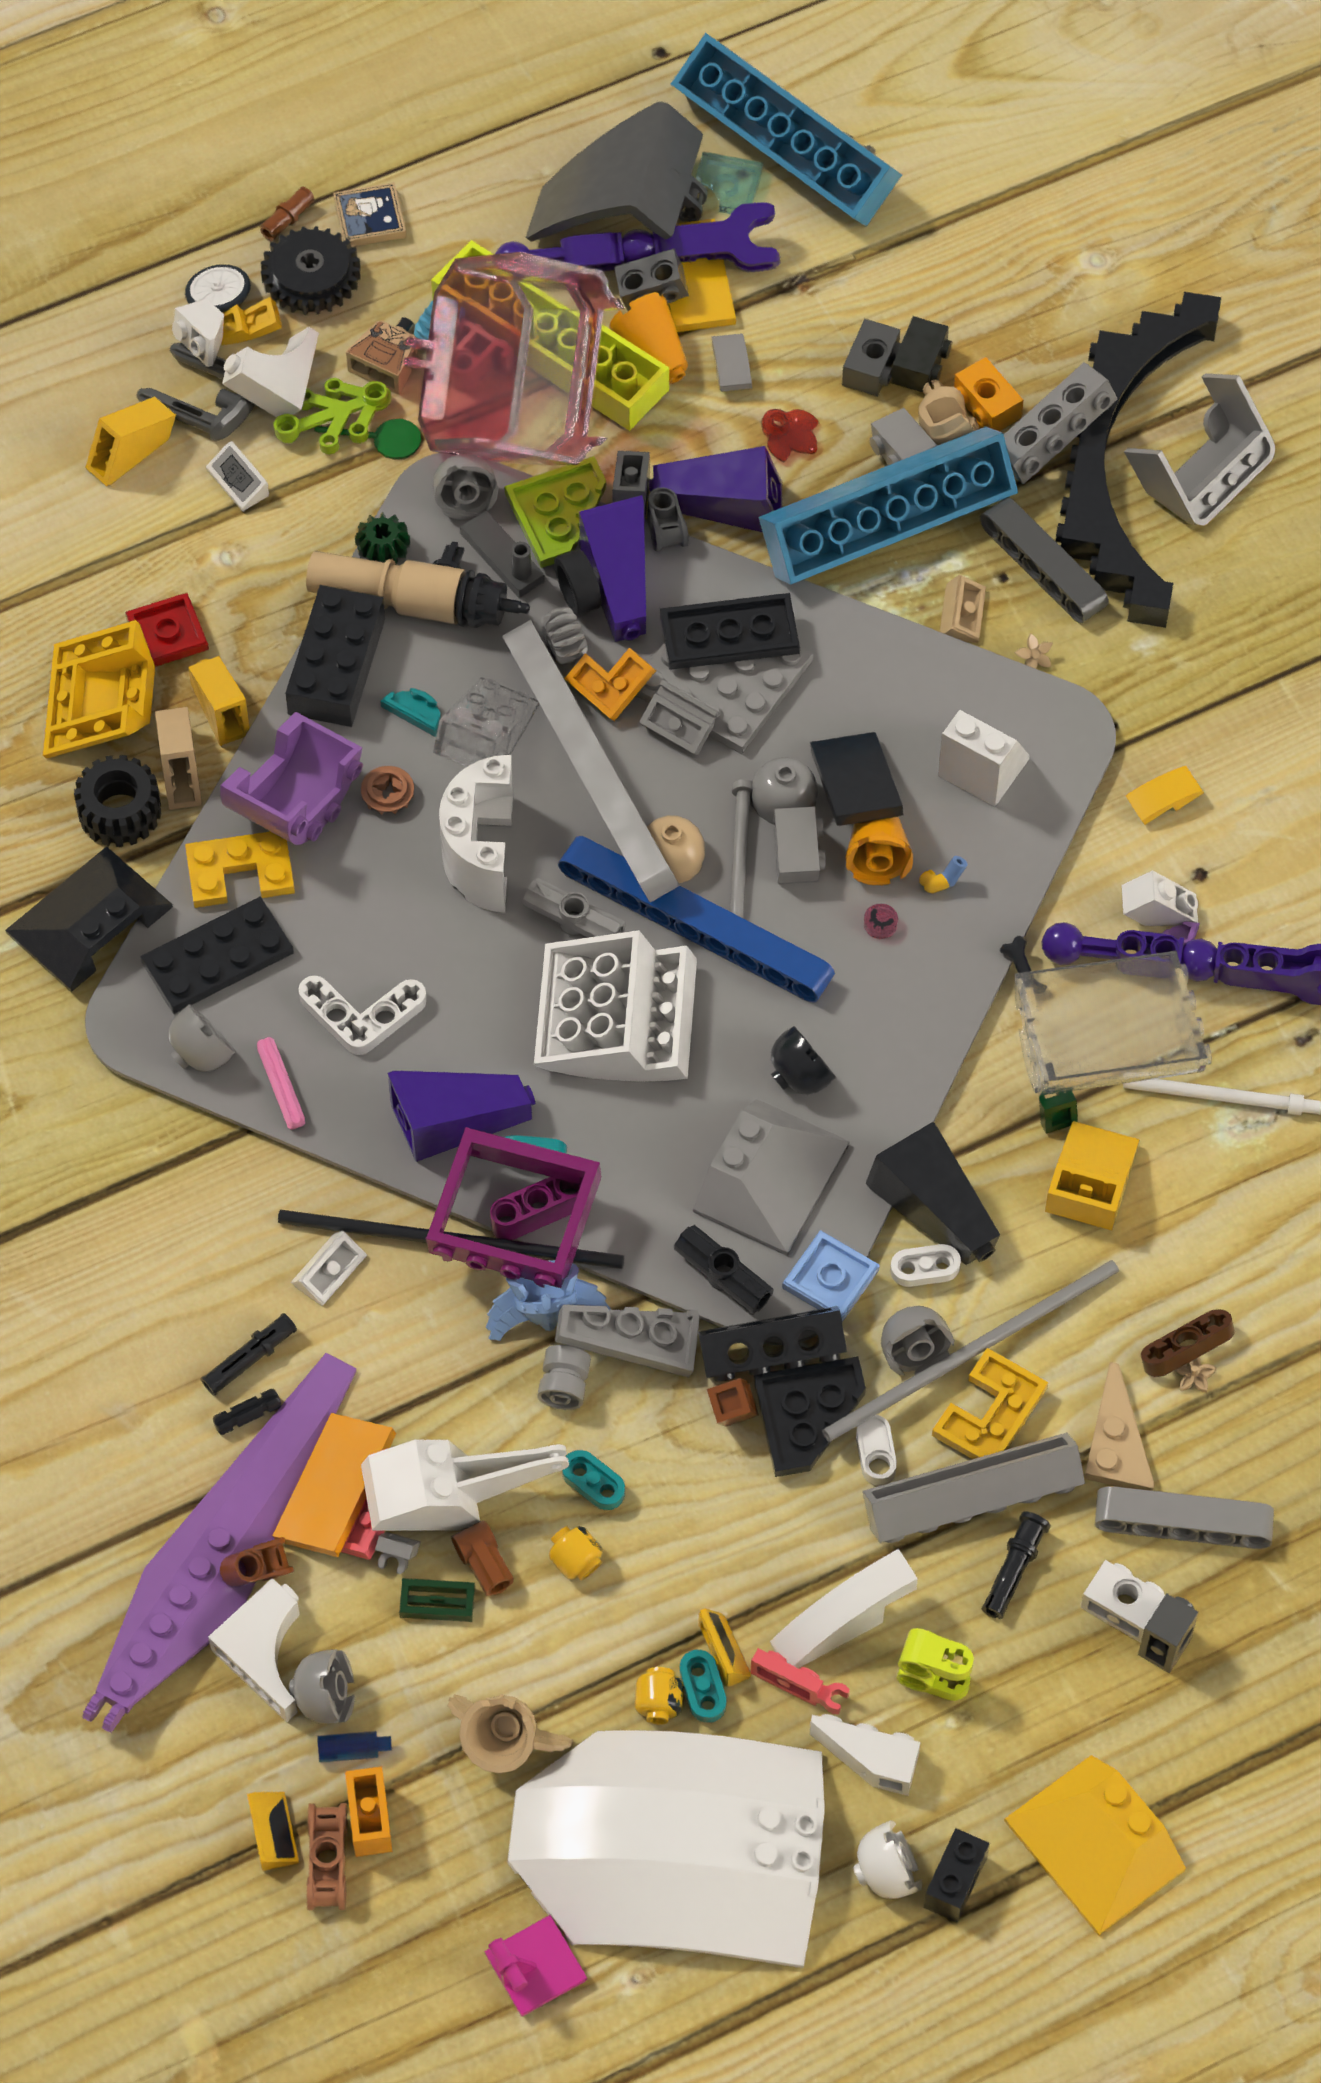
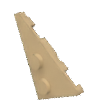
M1110 1362L1084 1479L1123 1488L1153 1491V1477L1118 1363Z

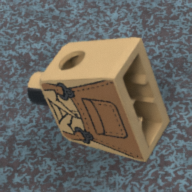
M402 317L396 326L384 321H377L346 351L348 371L370 382H382L390 391L400 395L418 358L417 338L413 335L415 323L405 317Z

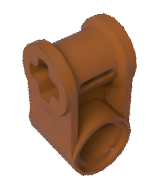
M285 1537L253 1546V1548L225 1557L220 1565V1575L223 1581L229 1586L239 1587L256 1581H266L293 1573L294 1568L289 1566L283 1544L286 1542ZM239 1560L246 1567L245 1576L239 1570Z

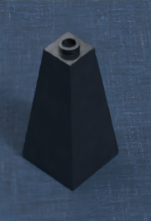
M934 1122L876 1155L866 1181L869 1189L937 1243L954 1247L960 1255L961 1262L965 1265L976 1259L982 1262L996 1251L994 1247L1000 1237V1233Z

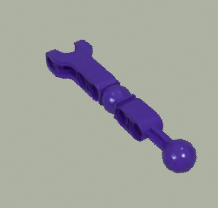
M767 202L741 204L724 221L678 225L675 227L673 236L669 239H664L653 231L651 234L646 230L634 229L627 232L623 237L621 232L569 236L561 239V247L529 250L527 246L520 242L510 241L502 244L495 253L497 257L525 275H528L531 269L563 266V272L566 274L615 270L616 266L670 249H675L681 263L694 262L697 258H707L708 260L724 259L733 262L736 267L745 272L771 270L781 263L780 255L773 247L756 246L749 238V233L754 228L770 224L773 221L775 207Z
M1067 922L1055 923L1049 927L1041 941L1045 956L1051 962L1059 965L1071 964L1079 959L1080 956L1115 960L1118 969L1129 974L1162 978L1175 975V978H1180L1181 972L1187 979L1193 981H1206L1214 976V983H1218V980L1230 986L1290 993L1309 1004L1321 1005V944L1309 945L1302 949H1289L1237 942L1222 945L1223 942H1218L1217 948L1212 942L1202 938L1191 939L1184 944V937H1180L1179 940L1168 934L1136 930L1122 932L1117 940L1083 936L1075 925ZM1126 950H1134V951H1136L1137 953L1129 954V953H1126L1125 951H1126ZM1160 954H1167V955H1170L1171 957H1169V958H1163V957H1160L1159 955H1160ZM1229 962H1235V963H1238L1239 965H1238V966H1230V965H1228L1227 963H1229ZM1263 966H1269V967H1271V968H1273V969H1272V970H1264V969H1262L1261 967H1263Z

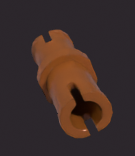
M302 186L288 201L281 202L276 207L274 214L260 226L262 235L266 239L274 241L289 225L293 226L299 220L298 216L314 202L313 193L308 188Z

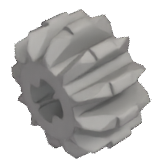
M569 607L557 608L541 617L540 623L544 638L551 650L552 656L555 657L558 663H572L579 660L585 653L587 654V641L581 624L578 622L572 609Z

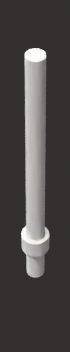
M1125 1074L1123 1088L1282 1109L1288 1110L1287 1114L1300 1116L1302 1112L1321 1115V1101L1304 1099V1095L1290 1093L1288 1097Z

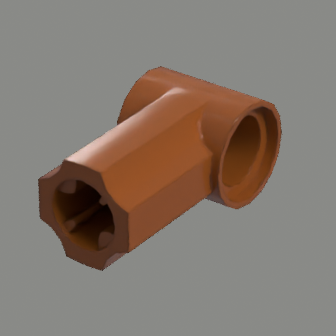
M485 1520L451 1536L453 1546L464 1565H469L486 1596H495L505 1591L514 1583L513 1576L497 1550L496 1539Z

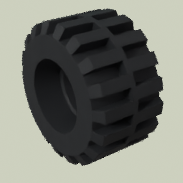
M113 755L105 756L106 761L103 762L97 759L92 762V768L86 767L82 771L83 777L77 778V789H74V798L82 829L85 833H89L90 838L95 842L101 839L102 845L105 846L115 843L116 847H123V843L129 842L130 845L137 844V838L146 839L149 836V829L155 830L158 825L157 819L161 818L162 806L157 779L154 774H151V769L146 764L141 766L140 760L136 758L129 761L126 755H120L119 759H113ZM115 795H128L134 798L127 805L117 808L107 807L102 804L105 800Z

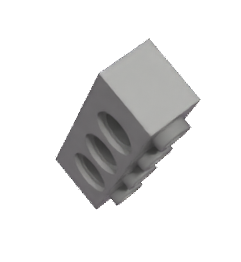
M1083 362L1004 434L1013 474L1022 484L1027 482L1118 399L1108 379Z

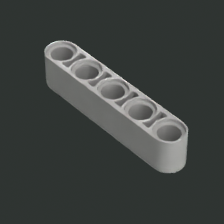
M1112 1486L1100 1488L1097 1492L1095 1527L1105 1532L1253 1549H1263L1272 1545L1274 1508L1264 1503Z

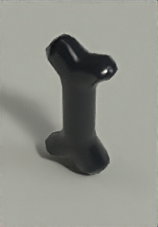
M1019 935L1014 938L1012 943L1003 944L1000 952L1008 955L1013 960L1022 982L1019 995L1023 1000L1029 1001L1035 993L1044 992L1047 984L1038 981L1034 977L1025 955L1027 939Z

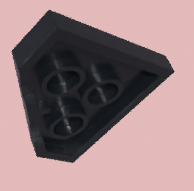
M858 1356L754 1375L755 1390L775 1477L811 1471L831 1443L826 1440L822 1430L852 1413L865 1395L866 1387Z

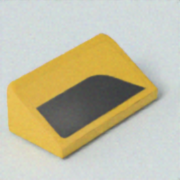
M704 1608L700 1610L698 1625L711 1655L715 1659L725 1686L730 1687L751 1678V1673L726 1617L722 1613Z
M285 1792L248 1793L247 1797L262 1871L298 1864L299 1859Z

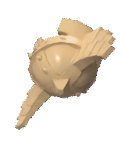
M455 1694L453 1698L449 1697L448 1707L452 1710L451 1714L461 1720L459 1737L463 1751L472 1763L485 1771L494 1773L514 1771L527 1761L533 1749L553 1752V1750L564 1751V1748H570L573 1743L572 1739L564 1735L539 1730L534 1714L524 1702L516 1697L501 1694L491 1698L487 1697L486 1700H479L475 1703H472L466 1697Z

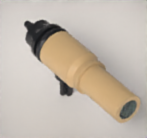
M452 541L451 545H446L441 559L435 560L432 564L407 560L401 565H395V561L391 559L386 560L384 563L314 551L310 557L307 569L306 588L308 592L317 593L319 586L323 585L384 597V609L392 606L399 615L454 625L459 624L461 627L466 626L467 622L470 627L474 628L484 624L499 626L504 612L528 614L530 610V605L527 603L507 599L506 583L493 581L485 573H478L475 577L473 570L465 573V569L459 567L465 550L463 547H458V542Z

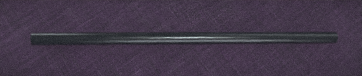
M281 1209L278 1215V1223L423 1243H427L426 1237L429 1229ZM444 1231V1234L535 1258L556 1260L560 1248L559 1246ZM577 1249L573 1263L623 1269L624 1255Z

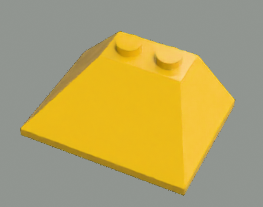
M136 620L54 644L43 756L46 759L129 736L150 724L155 665L141 626Z
M1092 1755L1004 1819L1005 1823L1098 1936L1186 1870L1166 1827L1118 1770Z

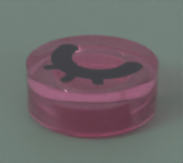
M875 904L865 912L864 928L870 936L877 939H885L892 936L897 930L898 915L891 906Z

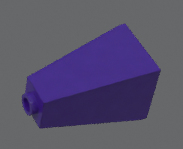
M766 446L653 465V479H649L650 492L659 487H665L675 492L683 515L762 532L759 521L760 516L783 507L782 480Z
M640 495L580 511V550L587 556L597 578L601 593V606L614 641L634 640L640 635L646 634L643 497Z
M391 1071L388 1073L391 1107L416 1162L459 1147L465 1127L494 1134L532 1120L531 1106L536 1104L530 1086H523L519 1075Z

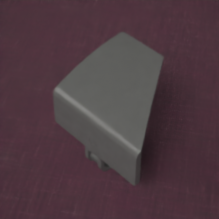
M656 102L639 111L583 149L542 187L526 238L533 242L594 220L631 214L649 230L664 239H669L673 236L678 219L683 222L699 221L702 216V205L706 202L708 192L705 186L691 174L703 133L668 103Z

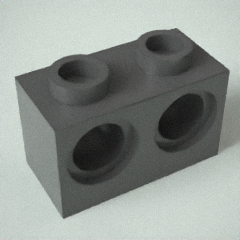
M675 249L615 267L620 298L627 311L631 309L630 302L654 292H658L660 296L663 294L667 303H672L680 298L689 296L683 265Z

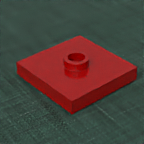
M188 593L125 612L128 622L136 620L140 624L155 667L209 650L208 642Z

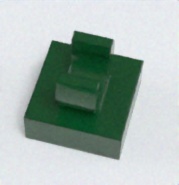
M1059 1088L1056 1089V1096L1047 1099L1044 1094L1039 1095L1040 1121L1046 1134L1069 1127L1073 1121L1078 1122L1077 1099L1072 1091L1064 1093Z

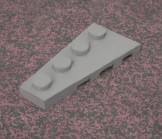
M563 1305L558 1314L555 1342L689 1377L694 1371L700 1316L698 1310L690 1309L685 1313L673 1312L672 1309L658 1308L657 1311H639V1307L609 1310L607 1306Z

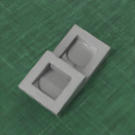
M743 333L712 336V349L716 362L720 392L752 389L751 373Z

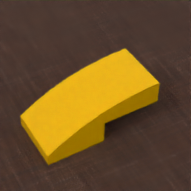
M269 297L245 310L235 305L228 311L222 312L224 314L221 346L249 341L282 328L277 303Z
M1183 766L1148 781L1125 796L1143 824L1146 825L1172 807L1175 811H1178L1204 792L1187 766Z

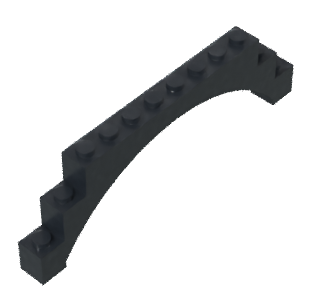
M1184 292L1182 304L1175 303L1173 316L1142 311L1140 323H1133L1131 335L1100 330L1098 342H1091L1088 361L1094 362L1093 369L1108 379L1118 399L1075 437L1079 438L1080 441L1079 445H1072L1069 464H1075L1074 471L1067 472L1065 490H1070V496L1063 497L1060 516L1066 518L1064 524L1058 523L1055 542L1061 543V547L1072 558L1091 561L1089 575L1095 576V581L1103 590L1125 594L1123 608L1129 609L1127 622L1166 628L1173 583L1164 581L1147 565L1132 546L1119 524L1106 484L1104 459L1107 441L1119 412L1131 394L1151 373L1182 351L1205 340L1214 341L1221 297Z

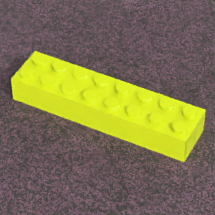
M472 240L431 279L433 300L437 296L442 295L457 302L464 309L463 318L472 324L480 325L486 333L496 339H502L507 342L513 349V356L629 431L669 391L668 366Z

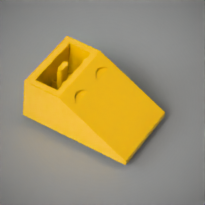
M1073 1121L1048 1190L1045 1212L1112 1231L1140 1139Z

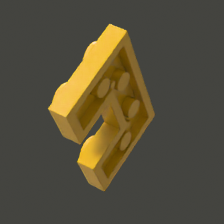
M271 831L185 844L194 908L228 903L224 874L257 870L261 898L295 893L287 840Z
M987 1348L969 1374L968 1381L996 1396V1399L982 1420L950 1403L933 1428L932 1436L971 1459L1007 1450L1048 1389L1049 1382Z

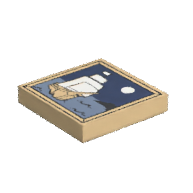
M395 182L333 193L343 241L349 239L351 247L406 238V229Z

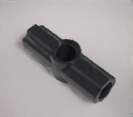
M695 1224L691 1227L688 1226L674 1244V1250L704 1273L713 1288L726 1291L751 1313L754 1314L760 1311L772 1296L774 1289L741 1263L738 1254L734 1250L720 1246ZM719 1266H728L731 1268V1270L728 1272H720L716 1270V1268Z

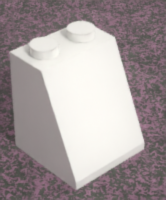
M959 710L942 733L938 776L995 807L1028 762L1030 755L1017 740Z

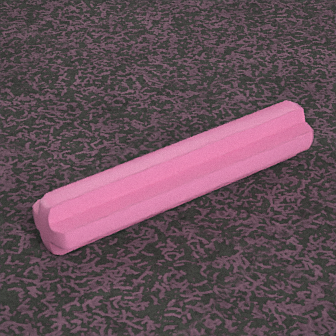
M271 1037L259 1040L257 1042V1050L287 1127L291 1130L300 1128L305 1125V1116L275 1040Z

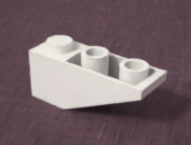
M823 1714L821 1717L812 1715L810 1735L868 1784L883 1790L909 1795L921 1742L914 1741L913 1737L904 1733H893V1735L879 1732L876 1727L869 1724L860 1723L855 1726L843 1723L840 1718L834 1715Z

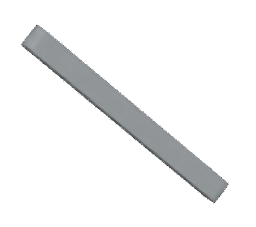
M529 620L503 635L502 637L649 902L679 887L678 881L532 621Z

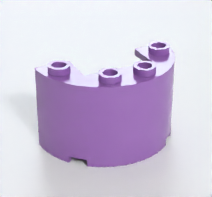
M295 712L277 729L274 754L251 777L250 772L239 767L221 784L220 797L222 804L226 808L295 845L304 844L309 840L314 842L321 834L327 822L333 823L339 816L341 811L340 804L352 780H356L362 771L363 763L360 762L363 747Z

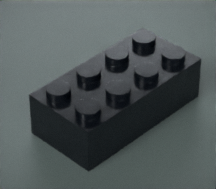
M319 586L285 693L288 715H293L297 712L308 719L348 727L353 726L385 622L384 597L329 586Z

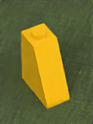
M152 397L99 418L85 468L105 486L113 484L169 440L176 414L156 397Z
M217 656L211 659H203L195 665L188 667L191 686L219 746L245 737L250 729L246 699L221 658Z

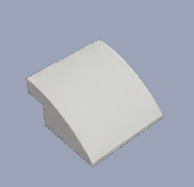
M640 930L545 944L534 1065L549 1071L592 1079L636 1082L688 1079L697 965L695 955L688 946L655 950Z

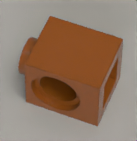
M738 1378L707 1389L718 1424L726 1427L759 1416L748 1381Z

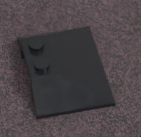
M106 846L5 931L7 935L72 992L97 971L91 956L136 919L149 928L173 908V905Z

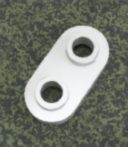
M946 1244L904 1249L893 1256L890 1273L896 1283L905 1287L947 1282L958 1275L961 1258L954 1247ZM945 1263L948 1265V1268L939 1269L936 1265ZM911 1268L914 1272L912 1274H905L902 1269Z

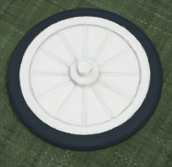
M226 264L213 265L202 269L192 276L186 285L185 297L189 304L208 299L221 312H226L233 306L240 305L247 298L251 282L246 272L239 267Z

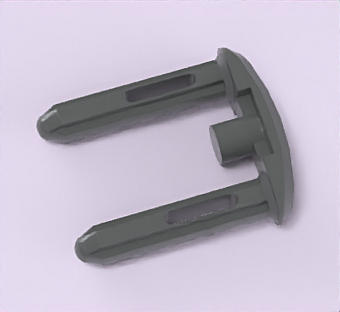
M173 343L171 345L170 353L176 360L224 379V364L226 360L216 356L213 366L207 367L182 343ZM141 388L137 391L136 395L140 402L156 397L176 414L175 419L210 433V438L214 441L228 437L242 424L255 406V404L241 395L226 389H221L216 397L215 405L221 408L217 416L152 388Z

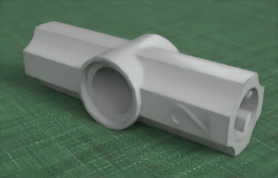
M539 878L530 883L523 898L524 906L560 923L561 929L567 934H581L589 938L623 933L626 928L625 921L589 904L587 897L582 893H567ZM575 911L580 913V914H578V915H569V914H568V913H570V912H575Z

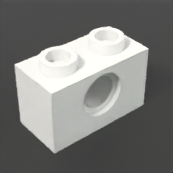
M1105 1560L1085 1590L1080 1608L1141 1643L1144 1628L1165 1594L1158 1585L1152 1582H1143L1134 1577L1127 1567L1118 1563L1112 1564ZM1129 1595L1135 1602L1124 1604L1117 1597Z

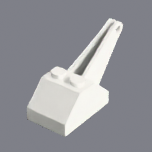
M412 1440L368 1455L361 1464L372 1531H462L480 1522L477 1503L548 1474L566 1469L569 1466L568 1458L565 1457L567 1454L566 1447L564 1445H551L529 1450L468 1456L449 1440Z

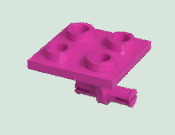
M551 1915L504 1941L502 1938L492 1941L488 1945L489 1949L484 1951L521 2017L587 1981V1976Z

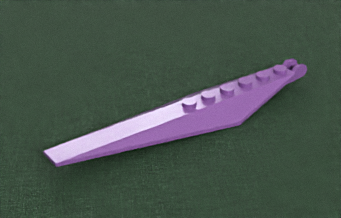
M325 1353L147 1564L97 1686L96 1694L93 1695L85 1707L82 1718L92 1722L104 1704L108 1703L113 1707L106 1715L102 1729L112 1732L124 1714H128L137 1702L210 1644L208 1636L248 1600L256 1582L239 1587L227 1585L220 1575L221 1562L231 1554L274 1540L272 1535L330 1414L337 1413L357 1371L355 1367ZM239 1560V1570L245 1576L246 1567Z

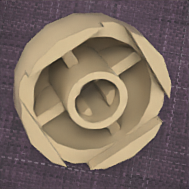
M667 815L655 819L647 826L678 883L689 881L700 872L705 858V843L699 828L690 820L680 816Z

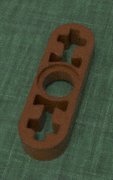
M1222 1309L1211 1310L1148 1344L1141 1352L1144 1371L1154 1377L1165 1376L1229 1341L1235 1333L1231 1314ZM1186 1340L1196 1341L1194 1344L1190 1346L1179 1345L1181 1342Z

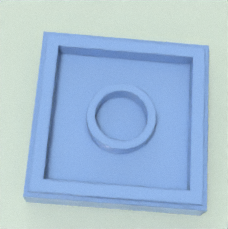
M820 1230L783 1281L782 1289L816 1309L838 1306L843 1322L878 1273L880 1265Z

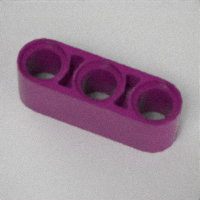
M548 1177L498 1199L490 1209L493 1235L499 1239L515 1240L571 1215L581 1185ZM566 1189H574L577 1192L568 1195L564 1194L562 1191ZM537 1202L546 1205L539 1209L531 1207L532 1204ZM505 1216L514 1218V1220L507 1223L499 1221L500 1218Z

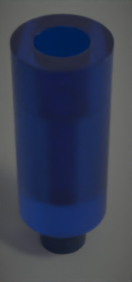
M377 1731L317 1736L319 1763L379 1758V1752L392 1751L391 1736L377 1737Z

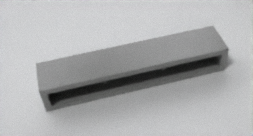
M1063 1433L862 1492L872 1533L879 1543H894L902 1540L904 1536L909 1534L935 1531L940 1525L951 1522L964 1523L971 1520L973 1516L986 1512L999 1513L1004 1511L1007 1506L1020 1502L1033 1503L1040 1500L1041 1496L1052 1493H1068L1073 1491L1076 1486L1085 1484L1078 1445L1068 1433Z

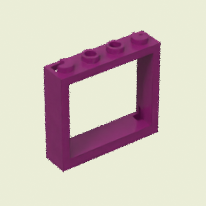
M465 1127L426 1237L429 1253L441 1256L443 1261L450 1262L452 1259L464 1262L475 1270L484 1271L487 1268L498 1271L502 1276L509 1279L518 1280L521 1277L532 1280L536 1285L543 1288L545 1284L561 1288L564 1279L569 1275L602 1178L600 1162ZM471 1156L581 1185L555 1262L444 1234Z

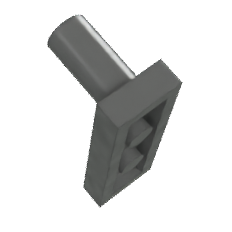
M487 510L460 526V534L518 598L545 582V574L531 560L530 546L525 542H515Z

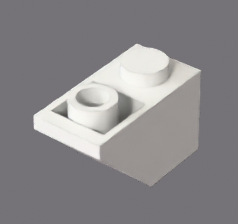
M208 299L175 308L174 322L172 324L173 335L207 367L213 366L222 343L224 314Z
M1153 870L1121 885L1123 914L1144 926L1182 925V922L1185 921L1198 923V901L1196 894Z

